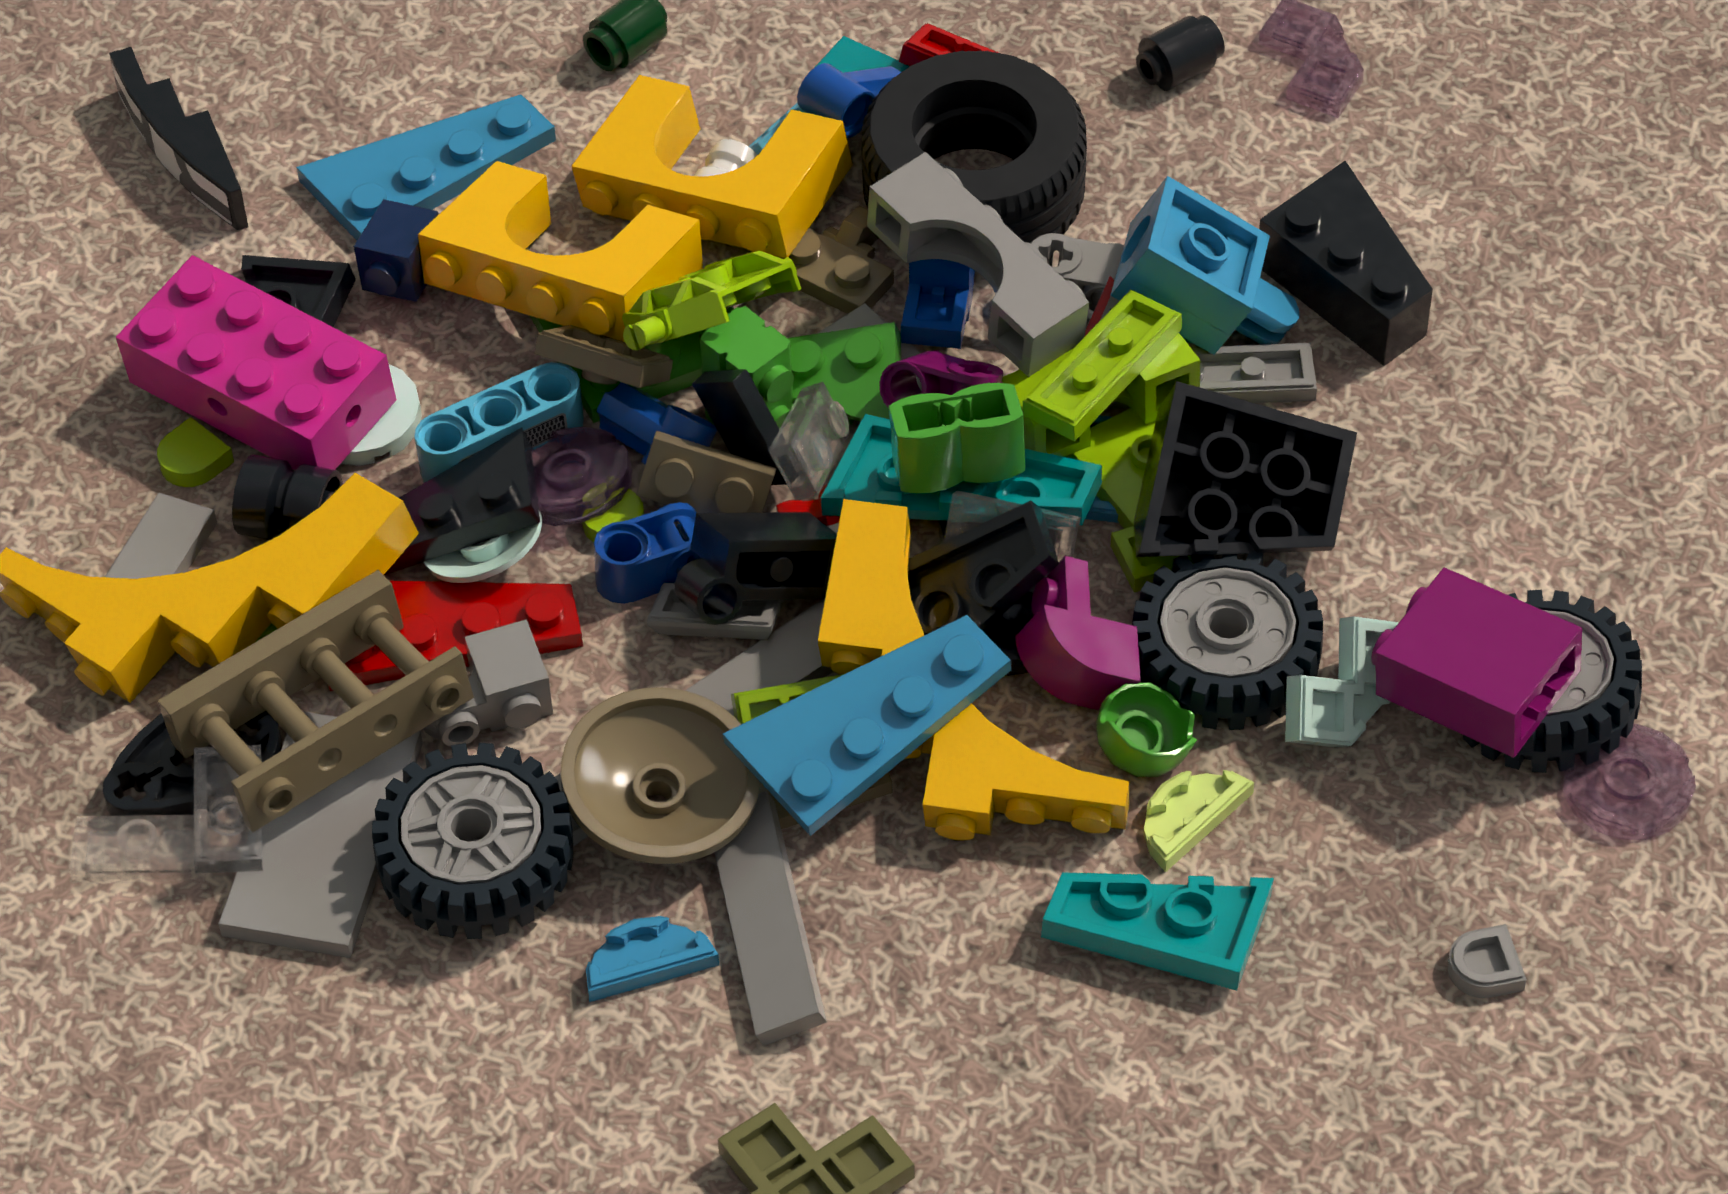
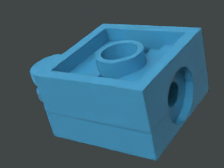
M1167 176L1130 222L1110 296L1120 301L1131 289L1181 313L1182 330L1179 333L1186 342L1194 343L1215 355L1236 330L1260 345L1279 344L1287 331H1290L1300 317L1299 307L1292 296L1260 278L1270 235L1171 177Z

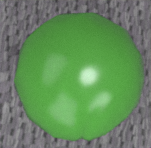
M1150 682L1125 683L1109 694L1101 704L1096 720L1098 744L1110 763L1136 777H1159L1178 767L1196 743L1197 739L1193 737L1195 715L1192 711L1181 708L1179 702L1171 693Z

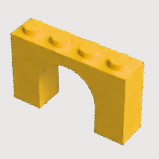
M639 75L571 167L582 206L597 214L610 215L632 221L647 205L699 219L700 234L703 240L733 245L752 252L760 250L773 256L787 258L791 255L853 164L843 121L791 109L762 151L747 164L730 172L714 176L698 177L677 173L671 169L700 131L690 87Z
M499 161L493 163L418 233L425 284L562 326H576L588 330L595 335H604L625 342L623 338L625 326L622 316L630 311L643 292L679 281L678 278L703 269L699 219L647 205L612 240L593 250L572 255H545L526 250L551 225L547 177L544 174Z

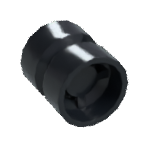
M250 455L243 463L234 489L232 502L234 530L240 535L267 540L279 536L280 533L291 528L330 498L343 485L342 475L335 469L308 464L300 465L294 472L286 460Z

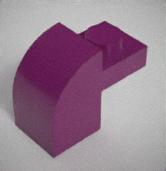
M1064 556L1059 564L1036 584L1031 601L1034 616L1016 635V646L1026 670L1043 689L1067 703L1099 710L1105 698L1125 683L1141 682L1137 626L1091 616L1088 561Z

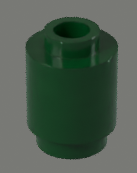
M619 0L590 22L589 31L583 35L584 48L592 61L605 71H612L616 67L626 68L667 36V13L658 0Z

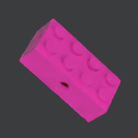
M194 255L180 267L116 336L130 383L271 458L288 461L294 470L302 464L336 470L397 400L386 354Z

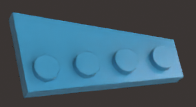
M520 94L296 167L298 179L325 209L358 240L383 199L433 210L465 191L496 161L513 165L556 141L555 126Z
M965 615L723 733L724 743L811 836L1011 671V660L968 615Z

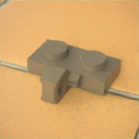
M859 205L843 220L839 230L830 226L824 230L823 234H820L809 228L789 256L797 270V277L801 286L800 291L846 314L864 303L872 309L894 284V269L873 260L875 248L871 245L879 237L867 227L868 209Z

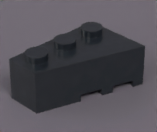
M1346 161L1260 219L1259 229L1270 235L1262 271L1383 366L1427 336L1433 289Z

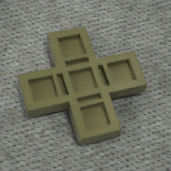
M773 1103L718 1138L719 1154L751 1192L750 1194H891L915 1178L914 1163L873 1115L817 1151L812 1148L776 1103Z

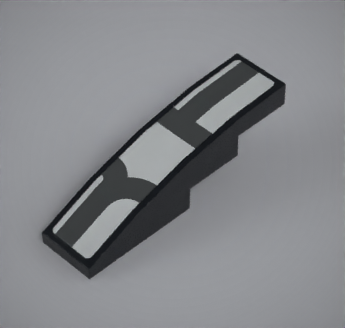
M132 47L110 52V60L119 96L136 129L162 165L200 203L236 230L248 228L241 187L208 110L185 117L169 78L147 84Z

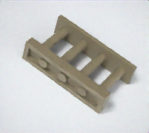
M377 570L160 698L157 702L171 742L185 759L210 744L239 775L231 783L245 825L253 833L274 819L285 815L292 808L431 723L452 713L459 706L474 698L463 655L455 646L433 660L428 661L399 632V630L404 628L392 583ZM374 645L406 675L375 695L344 664ZM322 678L351 709L318 728L289 696ZM267 711L295 743L262 762L235 733L234 729Z

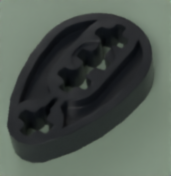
M267 711L244 723L251 729L257 728V733L248 736L246 732L239 731L237 734L262 762L281 752L282 739L279 725ZM160 713L138 732L119 754L103 782V795L110 816L119 824L126 826L166 825L195 819L237 803L231 781L238 778L239 775L215 749L209 750L208 746L190 756L195 761L201 760V765L192 768L187 763L180 764L183 755L173 746L162 713ZM133 787L139 793L145 792L146 796L135 801L130 795L124 796L123 792Z

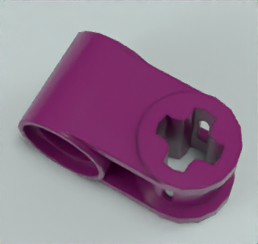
M927 351L888 365L882 372L879 381L880 394L884 404L889 408V405L913 395L925 393L953 395L964 388L978 384L1002 383L1003 370L989 363L964 360L939 351ZM916 376L919 378L921 382L922 391L917 384Z

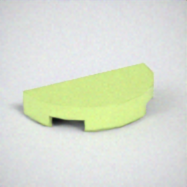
M1223 770V775L1204 773L1191 776V771H1184L1162 783L1147 804L1144 837L1150 856L1166 873L1253 794V781L1233 771Z

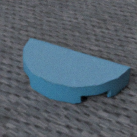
M656 916L633 919L612 929L605 936L606 942L595 952L592 961L588 962L586 976L589 1002L719 966V954L704 933L701 931L694 933L687 927L670 924L667 917Z

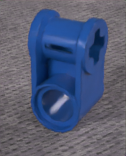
M672 503L659 508L657 511L626 521L611 523L603 527L596 534L594 541L595 583L597 591L601 596L613 603L621 604L635 602L659 593L663 583H675L677 574L687 562L701 559L690 549L697 513L694 507L688 503ZM678 521L680 524L675 526L674 522Z

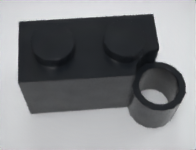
M809 512L696 513L690 549L701 559L692 560L679 571L675 580V593L684 605L707 624L712 625L723 624L734 618L740 610L742 602L747 600L825 599L837 533ZM711 587H713L712 590L708 593V595L705 596V594L707 593V591H708Z

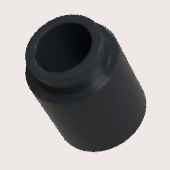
M1201 15L1197 18L1186 16L1143 38L1139 42V54L1136 57L1138 71L1148 84H1156L1163 91H1168L1213 68L1217 58L1224 54V40L1219 28L1208 16Z

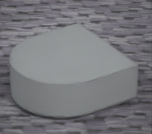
M1506 924L1466 932L1459 936L1451 946L1448 959V974L1453 984L1462 992L1473 997L1490 998L1525 991L1527 979Z

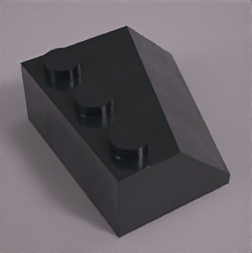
M1176 381L1159 407L1134 518L1136 557L1250 554L1254 551L1257 553L1331 551L1335 547L1357 432Z

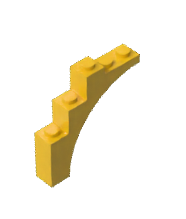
M354 473L318 509L281 535L234 558L185 573L138 579L89 577L44 566L6 547L0 554V583L4 587L0 592V597L19 615L28 619L35 612L46 620V627L58 639L64 642L77 662L78 666L74 673L88 688L101 696H104L108 690H111L131 703L175 651L196 667H201L204 662L214 667L255 643L271 623L279 629L373 572L379 570L384 575L419 533L403 500L359 474Z
M843 499L818 636L822 666L831 667L834 672L840 675L846 674L924 636L911 601L908 582L911 533L907 507ZM972 703L906 757L916 758L921 753L931 754L922 804L925 827L935 828V832L938 835L948 839L971 840L974 838L975 833L991 835L995 812L1005 813L1008 819L1021 824H1041L1044 822V819L1071 822L1074 828L1088 833H1106L1110 831V828L1126 830L1129 810V781L1077 770L1031 750L990 722Z

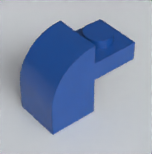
M925 259L910 262L909 286L901 322V343L961 349L966 321H969L975 270L961 263L943 259Z

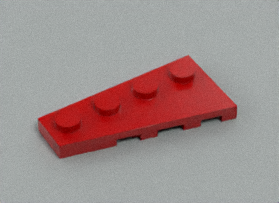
M390 581L404 628L399 630V632L428 661L433 660L455 646L462 653L465 666L469 667L464 637L526 619L539 654L583 647L582 632L571 584ZM376 645L344 663L364 685L398 680L406 676Z

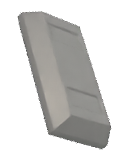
M663 583L648 616L647 626L658 634L768 640L784 600L743 601L740 610L734 618L723 624L712 625L703 621L678 599L675 593V583ZM711 587V588L707 591V593L705 594V596L708 595V593L712 590L713 587Z

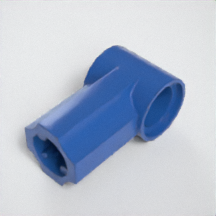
M822 63L813 68L803 79L797 94V104L807 113L843 121L846 137L850 138L862 130L863 120L872 100L889 81L901 72L892 66L843 73L831 64Z
M622 382L612 391L605 392L596 411L600 416L599 428L623 442L626 446L644 455L642 463L645 465L656 431L710 447L717 432L715 425L702 417L677 406L666 405L642 389Z

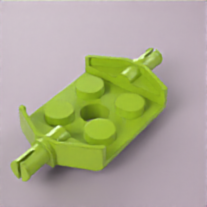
M760 250L708 264L704 269L678 278L679 281L643 292L630 311L622 316L625 326L623 338L630 349L639 350L638 348L642 349L650 344L662 343L730 321L726 311L728 307L773 294L801 290L796 267L789 257L781 259Z

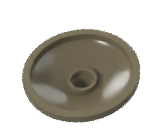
M653 687L635 689L608 698L581 718L565 744L560 777L561 788L567 799L569 812L579 827L596 843L619 856L634 861L651 864H676L700 859L714 853L731 842L742 831L751 818L758 800L760 781L728 748L723 739V733L741 725V723L715 702L698 694L674 688ZM661 795L667 798L668 801L655 802L649 800L648 797Z

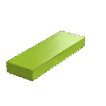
M1130 289L1024 398L1023 416L1075 442L1182 330V314Z

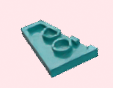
M1062 872L1042 920L1041 938L1237 991L1272 894L1274 878L1250 877L1249 886H1214L1213 876H1188L1187 885L1151 884L1143 874Z

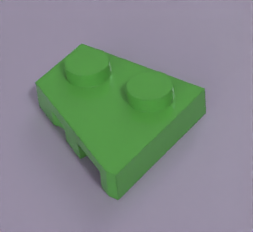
M895 322L788 338L791 344V365L794 375L792 385V404L794 407L808 412L815 410L823 411L831 419L852 425L854 420L861 422L865 414L890 419L889 408L884 404L880 394L879 381L882 372L888 365L901 360V333Z

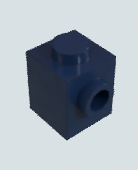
M383 199L353 246L362 290L417 302L427 286L423 278L418 233L438 216V211Z

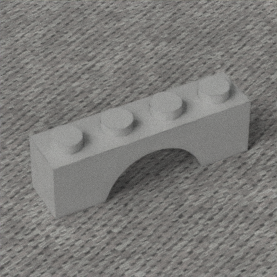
M924 152L870 186L867 227L906 263L925 259H943L958 262L972 268L989 282L996 294L991 302L987 339L1028 377L1074 348L1084 338L1089 301L1080 287L1073 281L1065 280L1045 262L1042 254L1034 245L1022 241L1003 223L995 209L989 205H983L964 188L962 182L952 170L943 168L930 155Z

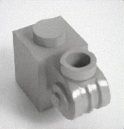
M527 619L464 637L471 675L469 681L474 698L423 729L433 738L442 739L444 744L451 746L472 742L478 736L480 730L490 728L491 732L507 727L515 729L525 728L534 724L540 718L553 714L549 677Z

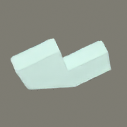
M1355 616L1340 618L1338 679L1307 675L1287 677L1285 742L1327 747H1347L1353 745L1366 730L1365 724L1382 705L1390 703V701L1376 695V668L1371 662V656L1380 635L1386 629L1393 630L1399 622Z

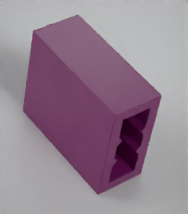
M1443 567L1427 588L1420 587L1414 593L1408 604L1405 616L1393 630L1386 629L1378 638L1371 656V662L1376 668V695L1514 758L1581 671L1582 627Z

